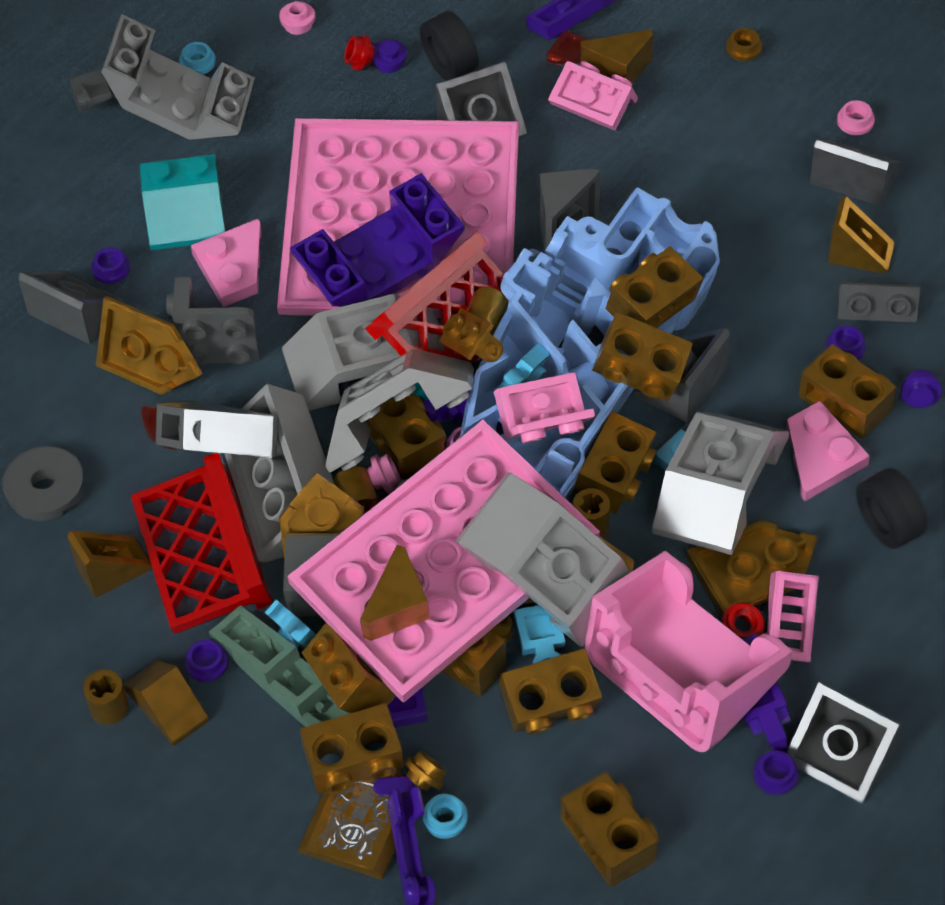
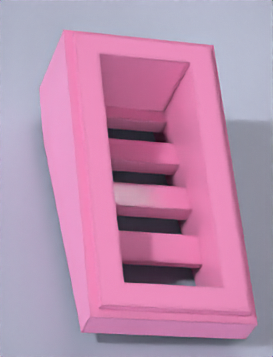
M775 571L770 576L767 634L776 638L800 640V649L790 648L793 651L791 660L809 663L811 661L819 576ZM784 588L802 590V598L784 596ZM782 604L802 607L801 614L781 612ZM780 621L801 623V631L780 629Z

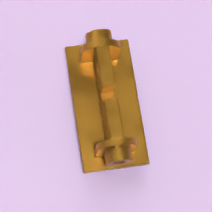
M462 308L457 314L452 315L443 327V335L439 339L441 344L469 360L476 354L486 362H495L503 353L502 343L490 334L494 325Z

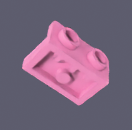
M567 61L548 98L550 104L615 131L628 104L635 105L638 100L632 88V83L619 75H612L609 78L599 74L600 70L589 63L580 62L577 65Z

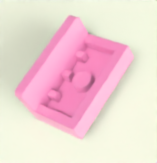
M575 372L501 387L493 391L506 440L520 437L522 444L546 438L545 431L559 429L560 435L578 432L584 429L583 422L596 417L594 408L584 409Z

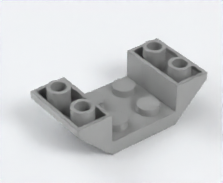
M121 14L101 72L122 109L189 140L237 135L241 129L255 78L223 62L213 76L209 78L150 50L155 30Z
M390 294L316 313L282 347L283 356L295 392L304 395L309 411L340 403L339 383L366 377L400 357L383 336L375 341L365 328L401 296ZM426 307L427 323L439 325L434 309ZM402 328L398 332L409 345L419 347L418 331ZM428 333V349L444 351L443 344L439 342L442 335Z
M412 349L345 389L338 408L325 464L329 473L339 467L343 471L348 470L364 458L362 453L366 450L371 431L365 421L376 415L381 410L379 405L393 397L395 401H399L416 390L414 384L417 382L436 410L445 404L448 408H452L467 399L470 395L468 391L472 389L474 367L468 361Z
M696 412L665 471L652 527L653 534L732 555L747 525L746 501L764 464L776 465L789 438V431L715 412Z
M510 472L505 475L455 541L486 568L500 572L551 615L549 621L580 647L585 645L592 597L630 573L623 559L563 506Z

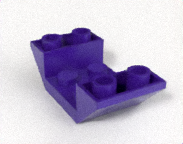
M422 173L389 191L390 210L333 242L325 230L321 229L290 247L293 256L332 306L343 307L398 292L432 271L464 232L465 225Z

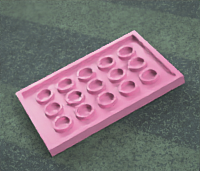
M484 420L480 421L287 576L289 584L403 703L529 598L498 571L486 568L455 542L508 472L516 475L559 503L598 538L600 536V531ZM396 545L405 547L426 595L430 619L370 641L363 638L360 618Z

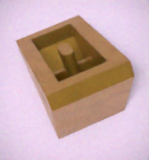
M652 29L581 41L580 62H586L600 70L599 74L609 78L612 75H619L633 84L652 61Z
M847 196L841 198L832 229L828 263L877 273L887 272L895 242Z
M71 530L67 535L76 567L95 598L148 572L152 567L150 560L134 536Z
M396 545L360 618L363 638L370 641L430 619L426 595L405 547Z
M156 660L123 683L125 692L173 746L209 722L208 716L177 666Z

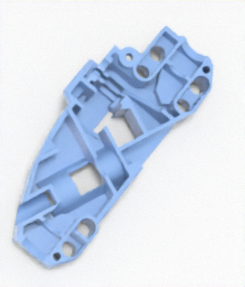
M637 187L609 226L593 217L587 216L577 222L567 216L554 233L545 253L533 248L530 250L524 248L516 262L504 274L500 286L501 292L509 300V303L493 336L502 343L503 353L495 362H486L482 359L476 370L472 389L469 391L470 395L465 406L460 437L482 420L496 431L498 421L501 422L493 391L503 383L505 374L510 369H514L520 359L539 343L550 353L542 366L547 370L542 379L575 372L584 409L594 408L596 417L583 422L584 429L581 431L560 435L559 429L545 431L546 438L522 444L520 437L506 440L504 434L500 436L566 500H569L582 465L587 459L612 411L618 413L634 390L633 387L623 383L611 382L603 375L592 371L601 344L595 347L587 336L594 326H597L605 336L614 318L605 309L611 294L609 291L611 284L623 273L630 275L636 271L640 263L651 253L658 255L671 246L704 278L695 301L658 327V329L670 334L674 330L684 329L705 300L720 262L717 235L713 230L712 224L704 221L703 224L689 225L677 217L671 207L670 200L666 198L657 199ZM563 341L562 347L559 348L558 346ZM617 349L621 354L627 355L624 351Z

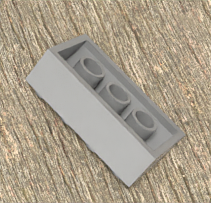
M266 384L242 409L278 416L277 457L224 453L258 560L264 563L284 557L279 517L312 476L317 472L334 484L331 473L325 467L326 459L304 395L270 384Z

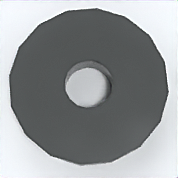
M52 446L36 447L19 454L7 466L2 477L3 493L9 506L15 509V512L21 517L35 521L53 520L64 515L63 511L67 510L71 505L74 508L80 502L85 491V475L76 456L67 450ZM46 478L54 480V483L46 489H36L34 487L39 480Z

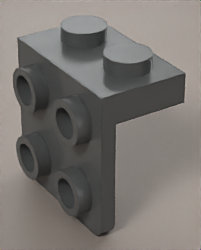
M175 277L174 293H168L166 298L167 316L172 317L171 323L175 325L196 363L203 365L206 363L244 364L246 362H257L259 360V347L253 310L247 307L196 308L191 277Z

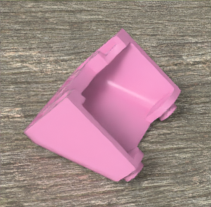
M664 551L592 597L585 636V649L591 663L601 673L688 746L703 753L718 744L787 671L793 651L782 640L770 634L759 635L753 639L751 646L692 600V572L685 564L679 562L667 551Z

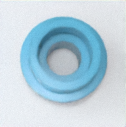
M192 42L183 48L179 62L181 65L203 75L214 68L216 59L214 52L207 44Z
M439 794L425 805V813L422 816L423 824L431 835L437 838L448 839L457 836L466 827L468 820L467 809L464 803L455 796ZM443 814L453 817L449 822H439L437 820Z

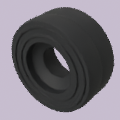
M445 11L435 18L425 21L420 26V38L424 51L434 69L444 80L447 81L469 74L478 67L479 56L475 42L466 25L455 13Z
M894 468L883 469L857 485L856 498L860 512L869 529L883 545L890 549H896L926 532L927 516L922 501L912 484L901 472Z

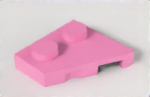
M258 219L191 245L192 255L222 307L258 294L259 248L262 236L261 225Z
M821 401L787 419L786 431H789L788 440L793 449V463L795 470L798 471L800 495L804 501L868 466L870 455Z

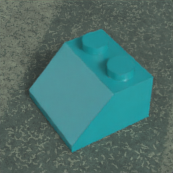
M215 154L139 164L150 250L189 246L225 232L221 188Z

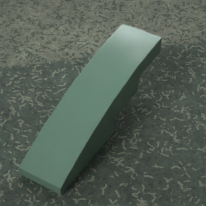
M241 605L209 631L210 637L226 651L232 660L305 727L350 714L338 709L309 663L300 657L297 647Z

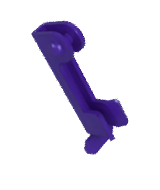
M407 776L378 778L373 785L374 792L380 797L389 796L387 804L405 905H434L437 890L430 875L425 876L423 873L414 825L416 820L425 813L421 789L414 787L413 782Z

